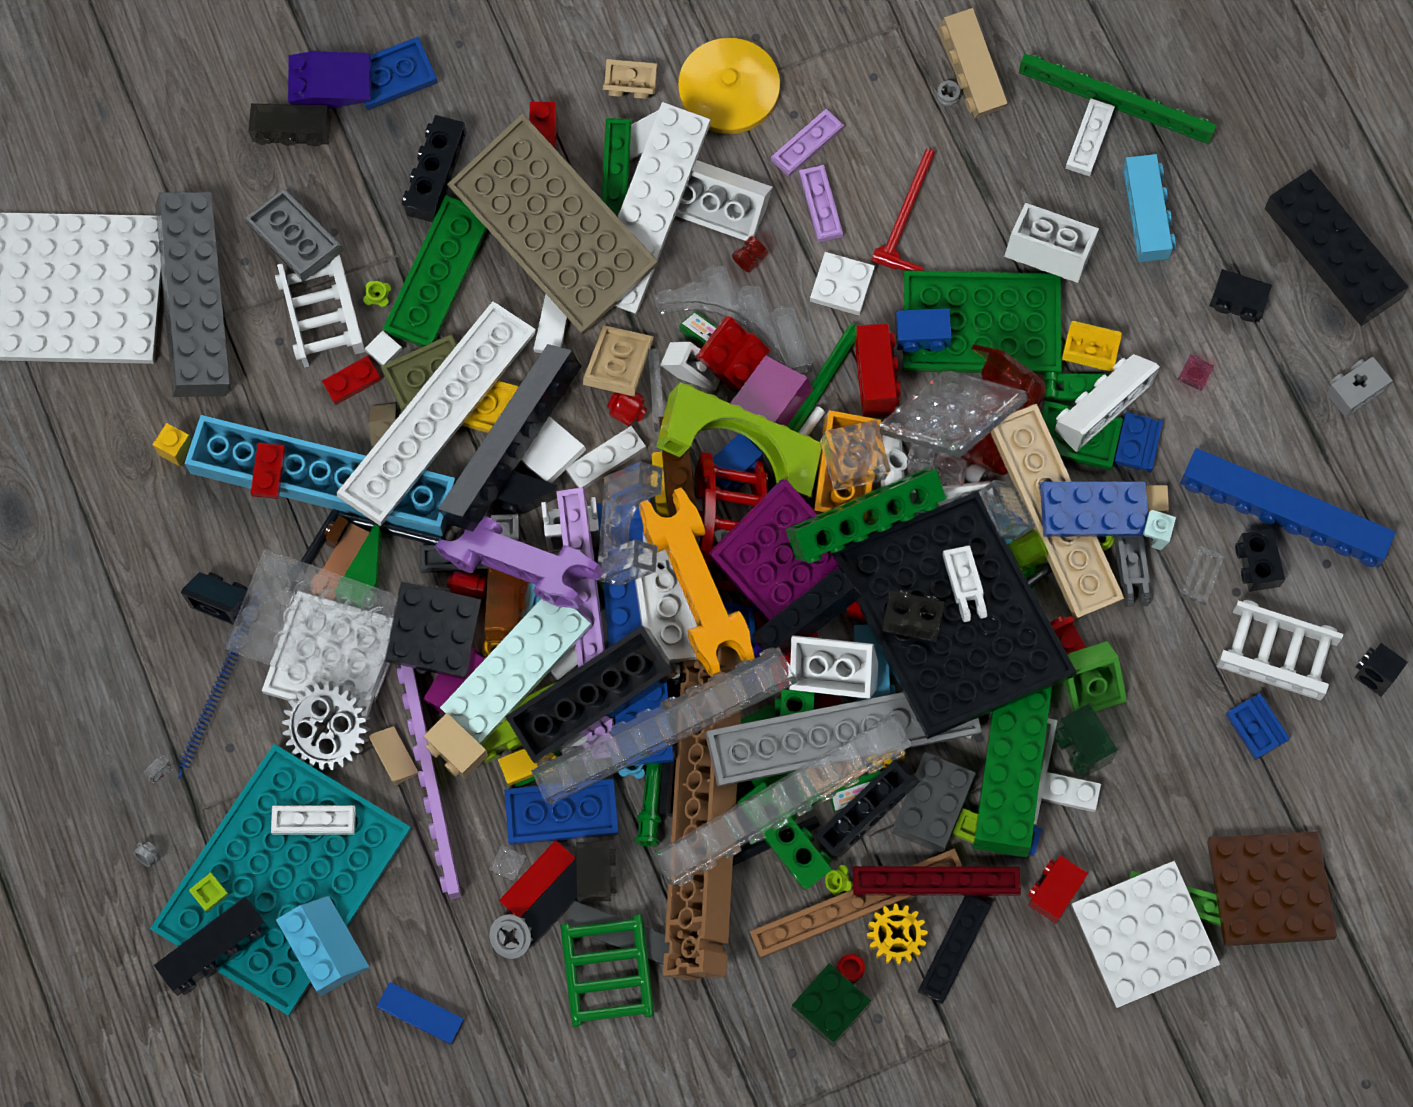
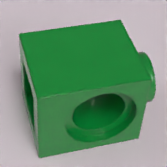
M781 690V698H776L775 714H780V716L814 710V692ZM791 702H798L801 704L802 709L798 712H791L788 710L787 705Z

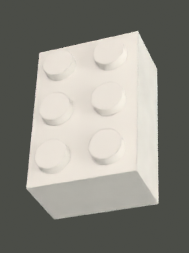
M1025 203L1012 230L1004 257L1078 283L1092 252L1099 228Z

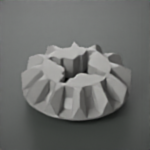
M515 914L503 915L497 918L490 928L491 945L502 957L508 959L521 957L529 950L530 943L533 940L530 933L531 927L527 926L525 918H519ZM517 929L515 934L517 941L513 940L507 943L509 938L507 931L510 932Z

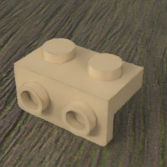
M606 59L603 90H609V96L624 97V92H633L634 98L649 99V94H655L658 64Z

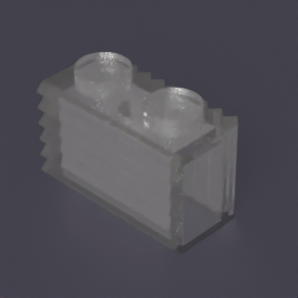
M993 480L979 491L999 538L1017 540L1035 528L1031 514H1028L1029 511L1026 509L1024 501L1021 500L1014 482Z

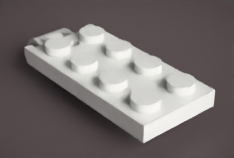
M643 533L645 554L631 556L641 626L643 625L651 630L670 662L697 660L687 634V630L696 627L697 624L666 551L662 550L653 553ZM662 565L664 569H659L657 566Z

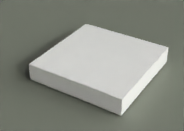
M549 416L520 462L541 480L552 483L586 451V448Z

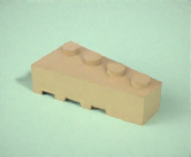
M971 8L944 17L937 32L955 71L958 85L966 97L965 103L969 113H973L976 119L1004 109L1008 103L974 9Z

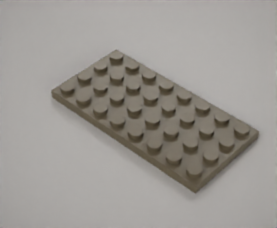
M523 113L447 184L583 335L660 264Z

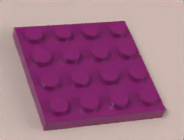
M781 479L708 553L709 557L767 622L838 568L830 551L821 554L822 558L812 563L795 558L785 529L810 519L817 514L786 479ZM820 531L817 534L818 544H820L824 538L822 531Z

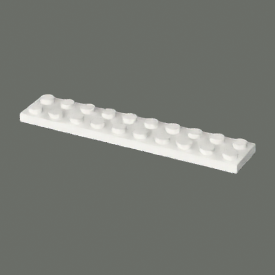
M492 301L338 490L337 497L381 526L535 335L536 329Z

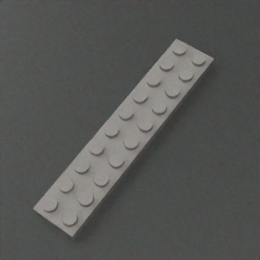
M902 692L709 730L705 732L717 787L977 735L982 731L979 719L976 718L927 739Z

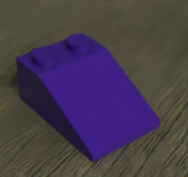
M309 51L289 55L288 102L301 114L371 101L370 53Z

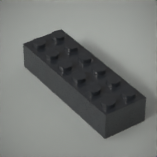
M1312 169L1270 195L1265 210L1360 326H1363L1403 298L1409 286Z
M642 625L505 716L532 762L542 765L678 675L651 630Z

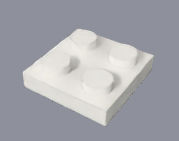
M825 252L810 296V302L860 316L875 266Z

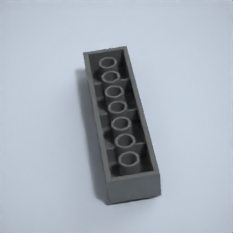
M159 192L156 202V217L172 396H225L230 383L211 192Z

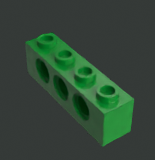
M761 782L737 801L736 804L801 888L807 890L832 870L828 865L832 861L823 849L817 851L811 842L815 839L805 827L800 829L794 820L797 819V816L788 805L783 807L777 800L780 794L771 783L766 785L764 782ZM766 804L772 805L776 810V816L773 820L769 821L762 817L761 810ZM783 826H787L793 831V838L787 843L781 841L778 836L779 830ZM800 848H805L810 853V860L806 864H800L796 860V852Z

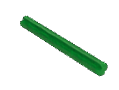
M850 324L815 377L811 384L813 391L787 425L790 430L799 432L855 344L856 325Z

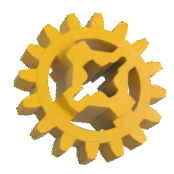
M894 904L892 911H889L884 906L882 909L883 915L876 912L873 916L877 922H869L868 927L874 930L867 933V939L874 940L869 945L870 950L878 949L877 959L883 955L886 956L885 964H889L891 959H895L897 966H900L901 960L904 958L909 964L912 961V954L917 957L920 956L921 952L918 947L925 948L926 942L921 939L928 934V931L921 930V927L925 925V921H917L916 918L919 912L908 913L909 906L907 905L903 908V911L899 910L897 904ZM901 917L904 919L902 921H892L890 918ZM912 926L916 933L915 942L909 936V930ZM879 928L885 933V939L882 944L878 935ZM892 930L894 932L901 930L903 932L902 939L899 937L895 940L892 939ZM893 948H902L904 952L898 953L891 950Z

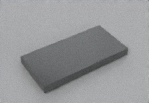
M285 188L244 218L246 224L303 282L344 251L341 244Z

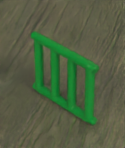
M636 914L632 916L633 919L575 927H571V924H561L572 1027H578L582 1025V1022L641 1014L648 1018L654 1017V1004L642 914ZM634 931L635 947L577 955L574 953L573 938ZM637 958L639 975L578 983L576 966ZM640 986L642 1003L581 1011L579 994Z

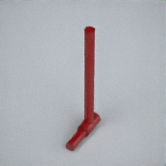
M925 150L886 247L881 246L875 249L872 262L894 270H924L922 266L900 259L901 257L895 249L935 155L933 150Z

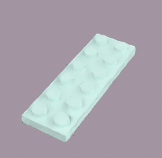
M541 599L440 708L445 713H448L482 745L506 719L505 716L515 710L593 625L576 609L557 607Z

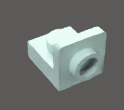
M1151 510L1148 513L1143 535L1153 538L1152 548L1162 550L1170 542L1176 517L1155 510Z

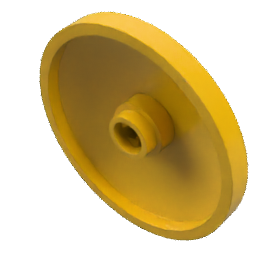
M738 38L712 40L694 50L684 62L679 75V97L684 110L711 120L709 131L720 134L743 133L762 124L775 109L780 94L778 69L769 54L752 42Z

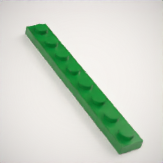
M1024 53L1021 60L1019 74L1089 100L1094 99L1113 105L1115 110L1203 143L1210 144L1217 125L1211 123L1206 118L1191 116L1182 109L1167 107L1158 100L1143 98L1134 91L1119 89L1110 82L1095 80L1086 73H1076L1068 70L1062 64H1052L1044 61L1043 58L1037 55Z

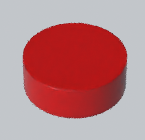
M847 954L839 960L837 971L851 983H855L863 977L865 964L859 956Z

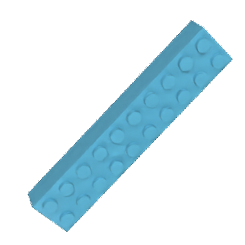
M200 415L184 463L190 474L251 489L258 443L284 445L286 451L279 496L366 517L337 497L338 490L364 460L365 455ZM425 470L385 522L444 537L448 522L438 508L456 483V479Z

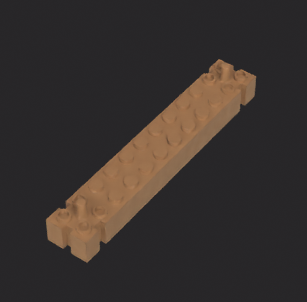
M721 647L716 651L721 672H719L718 676L712 678L698 659L682 661V673L686 674V682L681 683L665 930V943H669V953L664 954L663 976L684 981L702 980V977L709 979L726 977L728 955L726 950L723 949V945L728 944L737 783L717 787L705 732L741 723L743 682L738 681V675L743 672L744 663L741 661L736 650L731 647Z

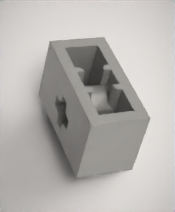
M1374 357L1367 361L1359 360L1350 368L1351 372L1345 376L1341 373L1330 381L1331 386L1327 396L1345 418L1387 391L1393 381Z

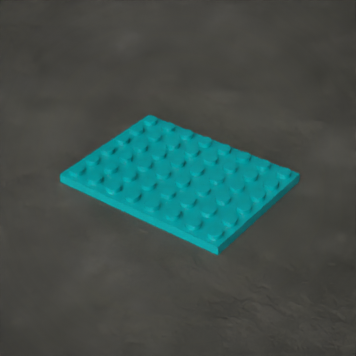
M273 744L150 929L178 947L242 898L246 897L269 928L265 930L266 934L255 943L250 941L242 947L243 951L233 960L227 959L219 965L220 969L217 972L290 1017L312 983L276 919L302 904L329 896L348 928L412 828L276 744ZM272 806H355V835H272ZM211 872L229 896L207 913L189 889Z

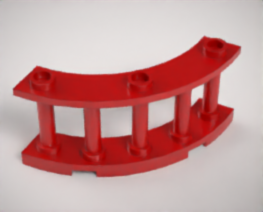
M701 452L694 476L697 498L702 499V511L698 512L705 528V535L700 537L699 549L707 567L709 561H713L708 553L715 547L712 545L714 531L717 529L731 531L740 522L721 519L718 515H715L716 503L718 500L752 505L754 507L767 494L768 473L764 472L762 461H757L753 473L719 468L717 464H714L711 453ZM716 478L750 483L752 494L720 490V487L716 486ZM712 578L717 590L741 593L745 606L751 607L750 601L732 581Z

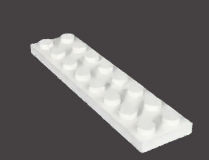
M664 102L661 103L618 218L657 261L711 124V120ZM655 268L625 295L615 307L637 315Z

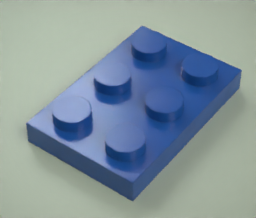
M419 37L371 55V101L364 103L367 111L438 83Z

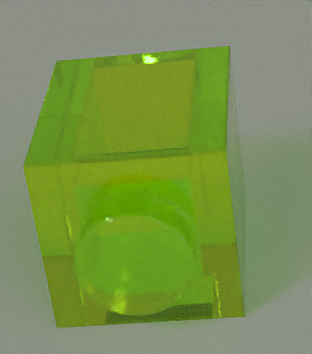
M1036 530L1007 544L1022 573L1045 562L1049 555Z

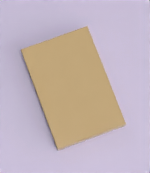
M603 325L583 378V385L635 396L653 345L654 337Z

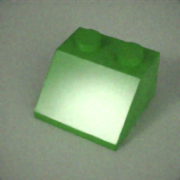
M1108 641L1067 654L1077 673L1075 677L1063 681L1062 684L1076 718L1127 702L1119 657Z

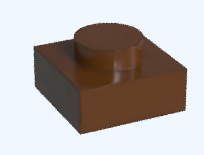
M338 516L335 522L331 521L324 532L328 546L335 549L349 525L348 520Z

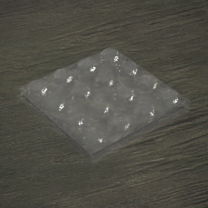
M946 371L940 373L882 421L878 428L881 435L960 458L1028 399L1026 391L957 372Z

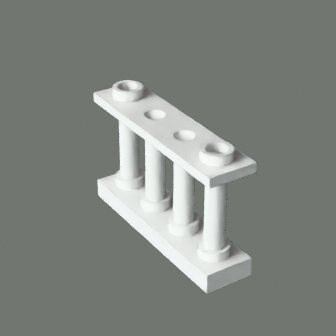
M340 254L306 279L310 280L329 275V277L334 276L336 284L331 285L332 288L292 298L289 285L303 281L295 273L286 275L283 264H278L279 274L275 275L278 289L284 290L297 344L293 345L296 360L301 359L304 368L310 367L307 358L308 354L347 345V347L352 346L355 354L365 352ZM335 298V300L340 299L342 307L337 308L338 311L298 321L295 308ZM341 321V324H347L348 331L343 332V335L304 345L301 331Z
M1238 600L1233 613L1241 615L1234 642L1230 650L1222 651L1216 667L1321 701L1326 695L1329 685L1322 682L1323 680L1321 679L1330 644L1337 646L1342 640L1343 634L1337 632V629L1331 626L1322 625L1320 627L1258 607L1259 605L1253 601L1243 600L1242 602ZM1252 619L1267 624L1258 657L1254 658V660L1244 657L1242 653ZM1278 628L1294 632L1284 666L1280 668L1270 665L1268 661ZM1304 636L1320 641L1311 673L1307 676L1297 674L1296 670H1294Z

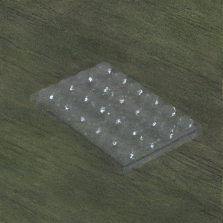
M264 549L224 649L308 680L322 682L323 685L326 682L332 681L333 688L338 684H343L342 692L352 689L351 695L375 703L390 663L384 662L398 595Z

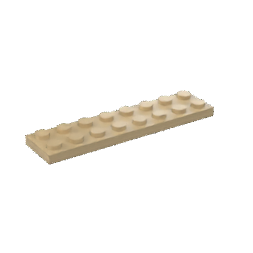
M1037 404L990 421L987 426L1074 620L1123 600L1124 596L1097 536L1043 537L1040 484L1042 482L1072 481Z

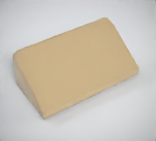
M394 726L368 736L394 786L418 774V770Z

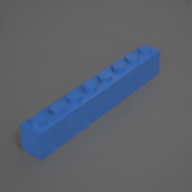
M1195 448L1180 482L1190 492H1201L1208 495L1216 503L1232 505L1235 510L1243 514L1251 513L1258 516L1266 524H1277L1284 527V530L1292 535H1303L1316 545L1329 546L1336 553L1342 556L1355 557L1368 567L1376 566L1379 568L1396 533V531L1198 448Z

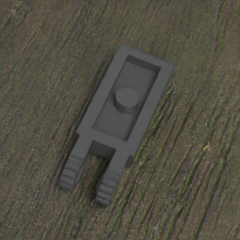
M1114 536L1121 587H1123V602L1126 607H1133V587L1139 586L1141 606H1149L1150 592L1148 584L1150 579L1143 536Z

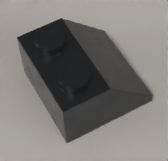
M199 572L182 589L181 594L190 608L237 627L240 626L252 601L246 586L237 582H233L232 585L226 583L221 576L209 572L208 575Z

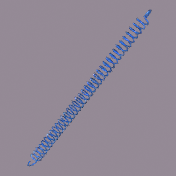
M258 595L255 597L254 603H250V606L251 604H254L262 607L261 605L255 603V600L258 597ZM251 606L252 608H248V611H249V612H246V615H247V613H249V614H253V615H255V616H258L257 614L251 612L249 609H254V610H257V611H260V610L254 608L253 606ZM250 616L244 617V620H245V621H243L244 623H249V624H251V625H254L253 623H250V622H248V621L245 619V618H250V619H252V620H255L254 618H251ZM241 622L243 626H240V629L241 627H245L251 630V628L247 627L243 624V622ZM243 629L237 631L239 635H236V638L237 636H240L247 639V637L241 635L239 632L249 634L248 632L244 631ZM238 639V640H233L235 644H232V645H231L233 649H229V651L231 652V650H235V651L241 652V651L237 650L236 648H234L233 645L239 646V647L243 648V646H240V645L237 644L235 641H240V642H243V643H245V642L242 641V640H240V639ZM233 652L227 654L229 658H225V660L230 659L237 662V660L231 658L229 655L239 657L238 655L234 654ZM226 662L223 663V665H224L225 667H222V668L229 669V670L233 671V669L228 668L225 664H230V665L235 666L234 664H232V663H230V662H228V663H226ZM221 668V670H222L223 672H219V674H220V673H225V674L231 675V674L225 672L222 668ZM220 674V676L217 677V679H218L219 681H215V684H216L217 686H213V689H214V690H212V691L223 694L222 692L218 691V690L215 689L214 687H219V688L225 689V688L221 687L220 685H218L216 682L223 683V684H226V685H227V683L221 681L219 678H224V679H227V680H229V679ZM211 691V693H212L213 695H209V698H210V699H209V700H206L208 704H205V707H206V705H208V706H212V707L217 708L216 706L212 705V704L209 703L208 701H213V702L219 703V702L215 701L214 699H212L210 696H214V697H217V698H221V697L215 695V694ZM206 707L207 709H203L204 713L200 714L202 718H199L198 720L200 721V719L210 722V720L206 719L202 715L213 717L206 713L204 710H208L211 712L214 711ZM200 721L201 723H196V725H197L198 727H195V728H194V730H195L196 732H192V735L195 736L193 733H196V734H200V735H203V736H204V734L198 732L196 729H201V730L206 731L205 729H203L202 727H200L198 724H202V725H205V726H208V725L205 724V723H203L202 721ZM195 736V737H190V739H191V738H195V739L202 740V739H200V738L197 737V736ZM194 740L189 741L188 744H189L190 746H186V749H187L188 751H184V754H185V755H183V756H181V757H182V758H183V757H188V758L194 759L193 757L189 756V755L186 754L185 752H189V753H192V754H196V753L192 752L191 750H189L187 747L194 748V749H197V750H198V748L192 746L190 743H195V744H198V745H200V744L197 743V742H195ZM186 759L180 760V763L182 765H178V768L181 770L178 779H180L183 773L182 769L179 766L189 768L188 766L184 765L181 761L192 764Z

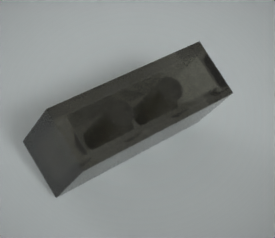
M251 103L248 131L252 142L260 145L281 143L286 146L307 144L317 147L321 144H329L331 116L327 105Z

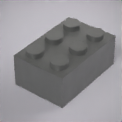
M924 752L915 773L920 782L906 795L892 834L940 854L944 853L976 773Z

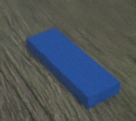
M389 982L377 1005L378 1009L450 1045L453 1044L464 1022L463 1018Z

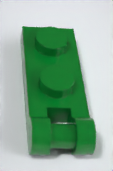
M1045 372L1042 374V382L1045 384L1043 400L1049 402H1075L1085 391L1090 393L1095 389L1094 384L1104 374H1058L1056 372ZM1056 385H1063V391L1056 390Z

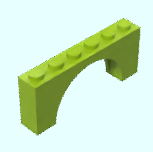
M680 382L669 393L656 444L657 448L681 457L691 447L696 434L709 429L732 430L752 440L765 453L774 470L776 484L781 479H786L805 501L811 498L823 443L814 440L811 436L802 435L790 430L785 425H779L767 420L762 415L746 411L741 406L725 402L715 395L697 390L689 384Z

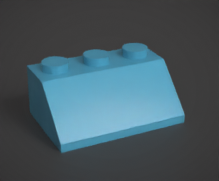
M329 896L302 904L276 919L316 992L321 997L370 968Z

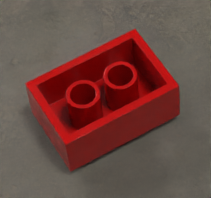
M888 323L856 326L855 353L863 417L894 416L895 407H899L901 390L900 382H897L896 373H898L897 357H894L895 336L894 332H889Z

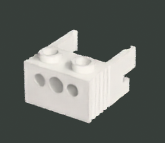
M591 497V506L587 507L592 547H600L596 498ZM542 502L544 532L548 552L561 551L563 540L559 509H553L549 512L546 502Z

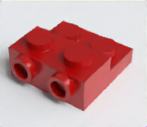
M725 316L696 357L730 390L740 391L765 355L767 356L770 352V349L753 333H747L731 316Z

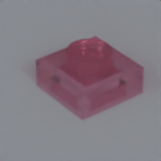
M1190 355L1178 380L1202 391L1214 365Z

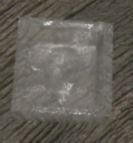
M877 420L824 432L820 443L834 491L882 481L887 478L891 469Z

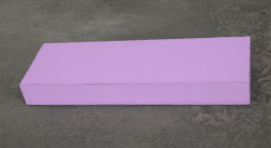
M825 109L772 155L771 161L790 177L844 129V125L830 111Z
M824 165L799 170L817 242L843 237V231Z

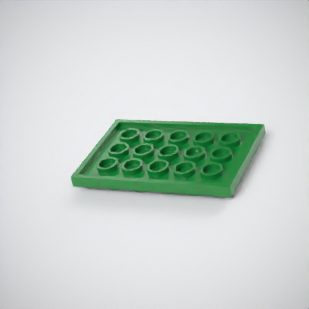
M904 271L903 311L949 309L951 343L950 348H945L942 351L919 349L916 352H905L903 350V372L1042 375L1045 372H1056L1061 374L1060 276L1048 273Z

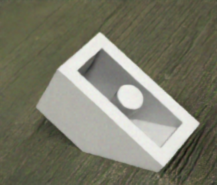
M670 342L660 365L681 380L716 391L720 379L696 357L701 349L691 342Z

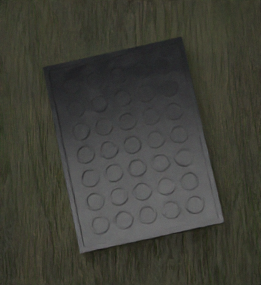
M978 491L920 514L911 520L896 524L888 530L869 535V538L863 541L852 542L845 545L846 548L832 553L838 568L848 577L862 597L856 603L927 739L1076 676L1077 671ZM970 546L983 588V599L987 611V617L980 618L977 613L975 600L967 601L971 613L970 621L967 622L962 620L959 603H956L942 555L945 550Z

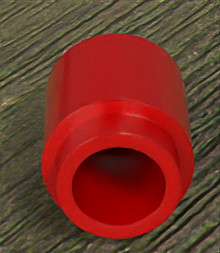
M455 571L453 576H448L446 590L447 592L484 599L487 578L481 577L480 574Z

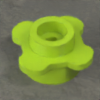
M379 281L368 282L366 284V296L363 298L364 303L368 306L376 304L380 307H386L389 304L387 298L388 293L391 292V286L388 283L383 284Z
M840 865L837 870H831L826 874V887L834 896L841 895L843 891L848 892L852 890L853 883L846 865Z

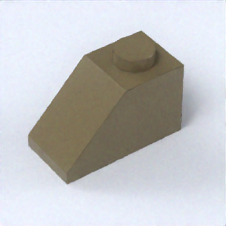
M396 403L370 406L369 427L372 449L398 418Z

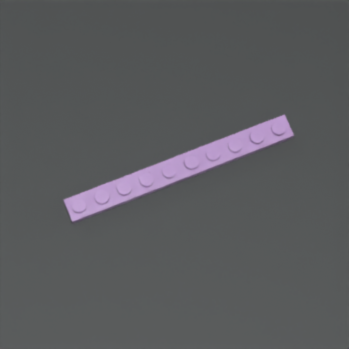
M585 488L556 491L563 546L577 549L594 561ZM590 578L579 580L572 588L579 594L580 599L584 601L580 608L576 610L593 625L575 644L578 668L605 650L597 580ZM614 717L587 734L590 761L618 758Z
M401 665V668H397V674L400 684L405 683L407 693L402 694L405 710L410 709L412 719L407 720L410 735L416 736L417 745H413L415 760L421 761L422 771H418L421 788L426 787L428 797L423 798L426 813H432L433 823L429 824L432 840L437 839L439 849L434 850L437 866H442L444 876L440 877V883L443 893L448 892L450 899H456L462 896L433 756L425 748L428 744L424 738V735L427 733V727L414 668Z

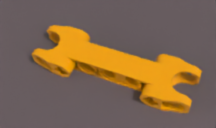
M678 488L672 494L677 511L676 515L668 518L659 516L648 500L640 502L639 511L643 524V533L651 551L657 553L665 550L697 624L696 627L687 630L689 642L696 658L712 678L718 676L719 672H721L716 656V651L721 647H731L736 650L745 665L752 663L755 657L750 640V631L740 611L727 614L695 538L705 535V528L699 512L682 488Z

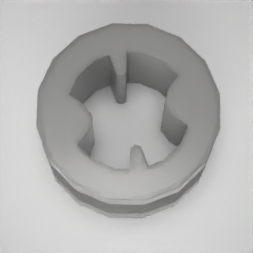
M943 81L938 86L937 100L943 106H954L959 100L960 87L954 81ZM944 90L953 92V97L944 95Z

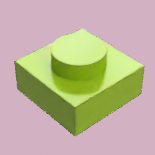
M963 808L952 835L973 844L977 814Z
M211 872L189 889L207 913L229 896Z

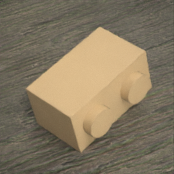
M448 713L424 735L428 743L425 748L435 758L440 755L447 762L444 766L455 777L460 774L466 779L488 757L486 749Z

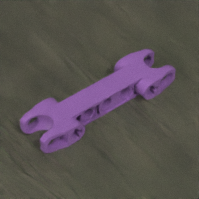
M487 516L483 517L473 532L464 529V534L457 540H439L434 546L443 558L460 570L473 573L477 566L482 564L535 584L534 593L543 601L557 607L580 608L584 601L572 589L575 583L585 578L598 580L604 573L595 561L572 547L563 546L558 555H554L500 535L503 531L502 527L495 520Z

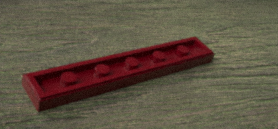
M853 866V895L1020 896V867Z

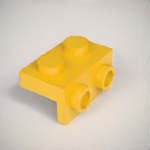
M1071 321L1062 360L1113 372L1122 333Z

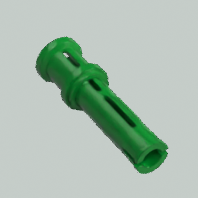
M660 763L646 765L642 811L637 815V821L639 822L638 837L634 839V843L640 846L656 847L659 845L657 832L658 824L662 821L661 815L658 813L663 764Z

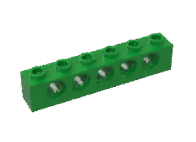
M924 468L785 530L795 558L812 563L820 560L823 553L828 551L834 553L843 550L848 542L853 540L854 542H860L869 538V533L873 531L882 532L893 527L892 523L898 520L901 522L911 520L916 517V512L936 509L939 507V502L946 500V496L937 470ZM913 490L917 493V498L914 502L911 501ZM892 500L894 507L893 510L889 513L887 505L889 501ZM869 510L870 520L865 523L864 514ZM845 520L847 529L842 534L840 525ZM820 531H822L824 538L823 541L820 544H818L817 534Z

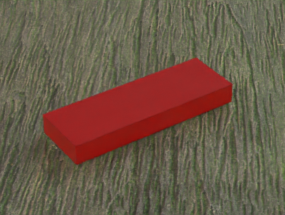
M555 840L499 899V902L512 914L521 918L576 858Z

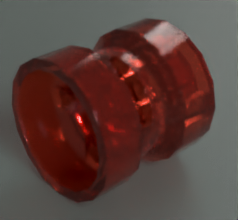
M750 236L744 241L742 248H738L732 253V258L740 268L750 273L756 267V262L763 260L768 255V251L758 239Z

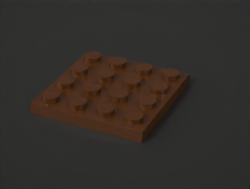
M1318 831L1209 837L1207 844L1224 946L1335 940L1337 933Z

